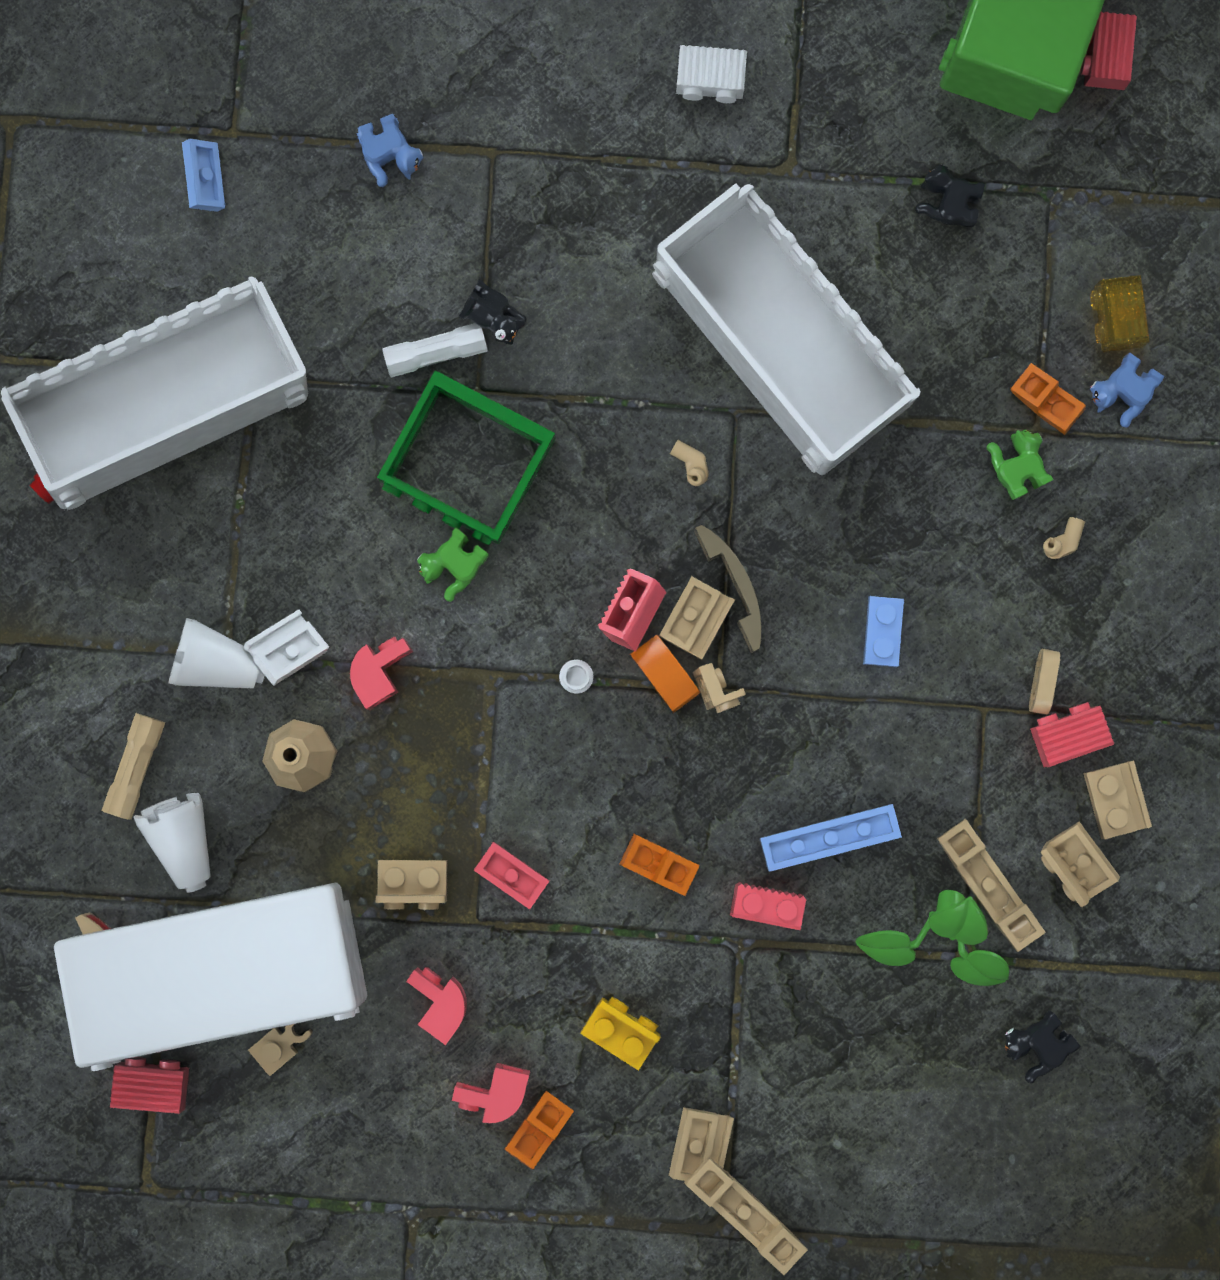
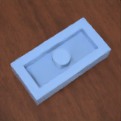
M188 139L182 142L189 208L216 212L224 209L225 201L218 143Z
M868 597L863 664L899 667L904 599Z

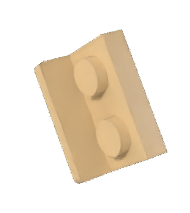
M712 663L701 666L693 672L707 710L715 707L717 713L731 709L740 705L738 698L746 695L744 688L724 695L723 688L727 687L720 668L714 669Z
M378 860V893L376 895V903H384V909H404L405 903H418V909L434 910L439 909V903L447 902V860Z

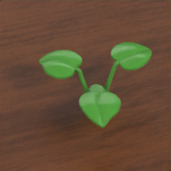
M945 890L939 893L936 911L929 912L927 922L913 941H910L907 934L892 930L865 934L855 940L857 946L874 960L889 966H903L915 960L916 953L913 949L919 947L931 928L934 933L941 937L958 941V950L961 957L953 958L950 962L951 970L958 978L967 983L980 986L996 985L1009 980V966L1001 956L985 950H975L970 953L966 951L965 944L975 945L986 940L988 926L982 911L971 896L965 898L963 894L957 891Z

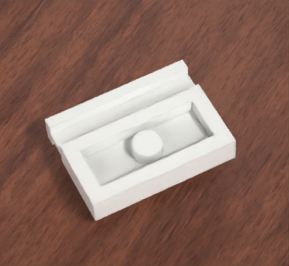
M300 610L295 611L248 640L243 647L246 652L249 651L254 657L253 661L273 686L325 654L329 648L310 622H306L303 619Z

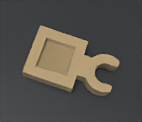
M295 1024L287 1025L284 1033L278 1027L273 1028L248 1051L265 1072L271 1076L298 1053L292 1044L306 1041L312 1035L311 1029L303 1035H298L294 1031Z

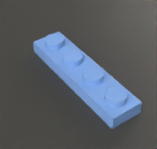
M889 804L760 838L767 869L770 872L902 838L894 806Z

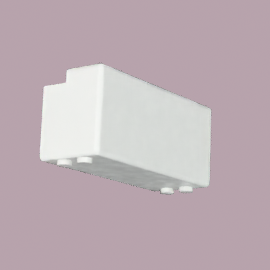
M735 183L658 245L656 263L653 264L655 271L652 275L663 289L667 288L801 452L803 455L802 460L813 473L817 472L820 475H825L908 409L920 395V389L913 385L904 374L903 368L897 362L895 363L885 351L881 341L876 336H873L862 323L858 313L852 310L844 301L836 286L832 283L830 284L818 269L816 262L811 257H808L796 242L794 235L787 231L780 223L772 208L765 204L753 190L754 186L747 184L740 189L737 183Z
M248 277V281L232 288H224L210 298L201 302H192L181 311L169 316H161L152 324L136 331L130 330L114 341L105 345H96L85 354L74 359H65L56 367L40 374L34 373L28 376L26 380L9 388H2L1 399L44 487L60 508L70 510L79 507L87 499L287 407L293 408L306 401L308 388L305 366L262 281L258 283L256 278Z
M338 883L73 936L59 940L54 945L75 1064L80 1068L91 1066V1071L113 1067V1064L119 1063L123 1059L334 1016L335 1021L355 1017L356 1013L360 1012L359 1006L367 999V990L349 900H343L342 889Z

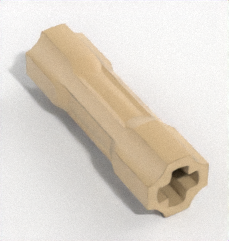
M135 713L127 736V745L114 782L107 793L102 808L103 812L132 820L140 797V788L153 751L160 740L165 722Z

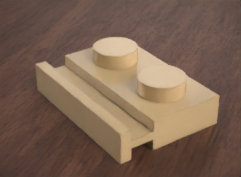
M691 576L659 637L702 660L735 600Z
M1134 761L1083 773L1101 839H1108L1152 827Z
M683 1107L669 1176L672 1179L686 1181L708 1157L723 1168L734 1118L730 1115H720L714 1112Z

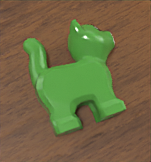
M1017 430L1016 434H1011L1013 447L1019 454L1017 457L1004 460L1002 451L996 443L991 442L987 445L997 478L1007 489L1012 500L1029 492L1024 486L1026 479L1030 480L1034 490L1053 481L1052 475L1046 473L1043 461L1038 454L1042 438L1039 433H1033L1029 430Z
M456 527L452 531L450 539L443 543L436 552L430 554L422 553L417 559L419 573L427 584L440 577L444 568L456 579L453 584L448 586L444 593L445 600L449 602L453 601L455 595L463 591L476 577L479 567L489 557V554L478 545L474 547L472 553L463 551L464 546L469 540Z

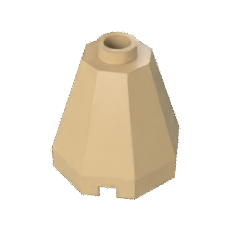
M293 719L269 734L262 761L277 786L307 792L330 778L337 749L323 726ZM293 749L297 753V757L294 761L291 760V756L293 755Z

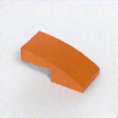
M1031 363L1011 387L1010 391L1033 412L1065 435L1084 412L1086 405L1058 386L1059 382Z
M655 635L630 654L673 713L701 693L658 635Z
M633 834L619 863L621 866L683 896H686L700 866L636 834Z
M545 1091L504 1150L533 1170L574 1110Z

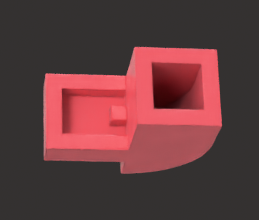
M396 637L385 641L378 646L380 652L376 655L367 644L355 655L350 668L351 684L367 710H371L398 693L384 669L413 652L404 638L397 641Z
M417 967L406 982L434 1002L418 1025L446 1045L464 1019L467 1009L465 991L455 977H452L444 987L440 984L442 978L431 969L425 967L422 971Z
M497 1063L490 1090L457 1082L452 1101L459 1102L458 1107L468 1111L478 1112L479 1107L485 1108L483 1123L504 1121L511 1117L522 1104L530 1071Z

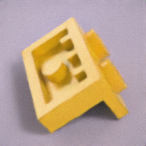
M602 997L580 1034L639 1071L655 1043H658L661 1038L660 1033L656 1031L658 1025L643 1015L636 1019L628 1014L629 1007L615 997H611L609 1001Z

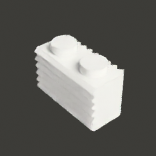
M681 45L676 94H683L684 99L692 101L701 100L703 96L716 97V100L721 103H734L736 99H742L747 51L733 50L731 48L720 49Z

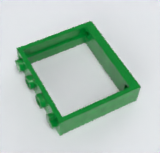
M435 370L377 478L384 484L382 490L396 498H400L402 494L413 499L412 506L427 514L434 510L444 515L441 521L453 528L460 529L463 525L474 531L471 537L489 546L491 541L500 544L549 453L556 436L554 432ZM440 393L539 445L494 529L395 477Z

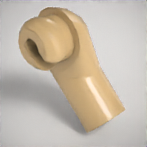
M677 440L670 455L685 462L687 480L691 485L700 486L704 484L709 475L705 455L684 442Z
M1069 517L1064 534L1055 538L1050 537L1044 542L1043 549L1046 556L1051 559H1060L1074 553L1078 549L1085 521Z

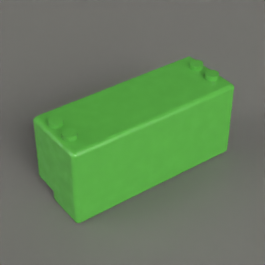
M969 0L956 38L950 39L938 70L943 71L940 87L946 91L1031 121L1039 108L1051 113H1058L1073 92L1105 0Z

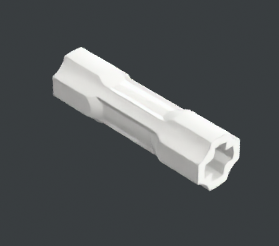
M476 323L418 341L403 342L382 348L391 378L414 372L421 367L488 351L482 328Z

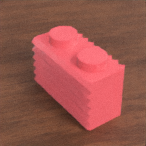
M1101 11L1087 50V55H1085L1080 69V75H1085L1084 86L1125 90L1131 82L1136 15L1103 13Z
M628 569L626 570L627 575L623 576L624 581L620 582L621 587L617 588L618 593L614 594L615 599L611 600L612 605L608 606V611L604 612L605 617L601 618L602 623L598 624V626L612 642L636 651L666 591L656 579L636 570Z
M1089 702L1069 708L1071 715L1058 719L1057 713L1037 719L1039 726L1030 728L1043 767H1051L1114 745L1101 706L1090 708Z
M738 882L735 885L730 915L735 918L801 930L806 899L803 895H797L794 892L790 894L787 891L770 890L767 887L763 889L761 886H750L747 883L743 885L741 882Z
M132 1057L114 1066L110 1108L180 1114L185 1110L189 1068L180 1067V1061L160 1060L159 1065L146 1064V1058Z

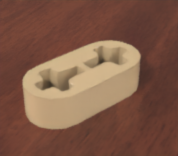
M1042 648L1039 652L1029 701L1030 712L1048 715L1051 710L1060 664V652Z

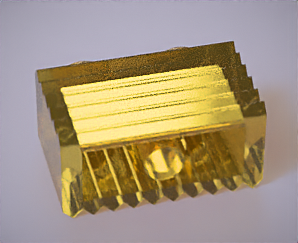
M1141 275L1100 280L1090 294L1092 310H1097V317L1099 319L1098 323L1095 324L1096 342L1102 344L1103 352L1144 347L1150 340Z

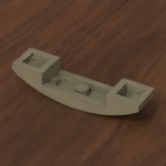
M700 525L695 528L694 533L708 562L721 556L748 614L747 617L739 620L737 624L750 652L753 653L760 649L761 616L758 600L750 578L729 546L711 530Z

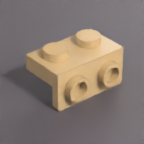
M1077 822L1046 842L1041 850L1043 855L1041 858L1045 867L1052 874L1056 873L1063 882L1062 888L1067 897L1073 902L1077 901L1080 907L1087 905L1090 898L1115 884L1120 879L1119 874L1080 822Z

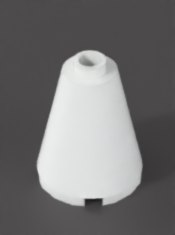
M186 618L168 683L179 686L253 689L256 682L262 684L265 675L253 661L254 657L250 652L244 650L243 645L194 619Z
M199 793L186 794L188 801L184 802L177 800V797L159 802L142 810V816H134L137 827L177 888L186 889L187 893L204 888L206 886L205 881L211 877L203 802Z

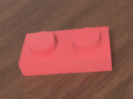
M495 842L492 843L474 869L475 872L528 909H531L550 881Z

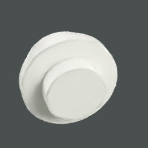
M582 660L568 661L561 668L559 675L560 683L570 693H583L590 688L593 682V671Z

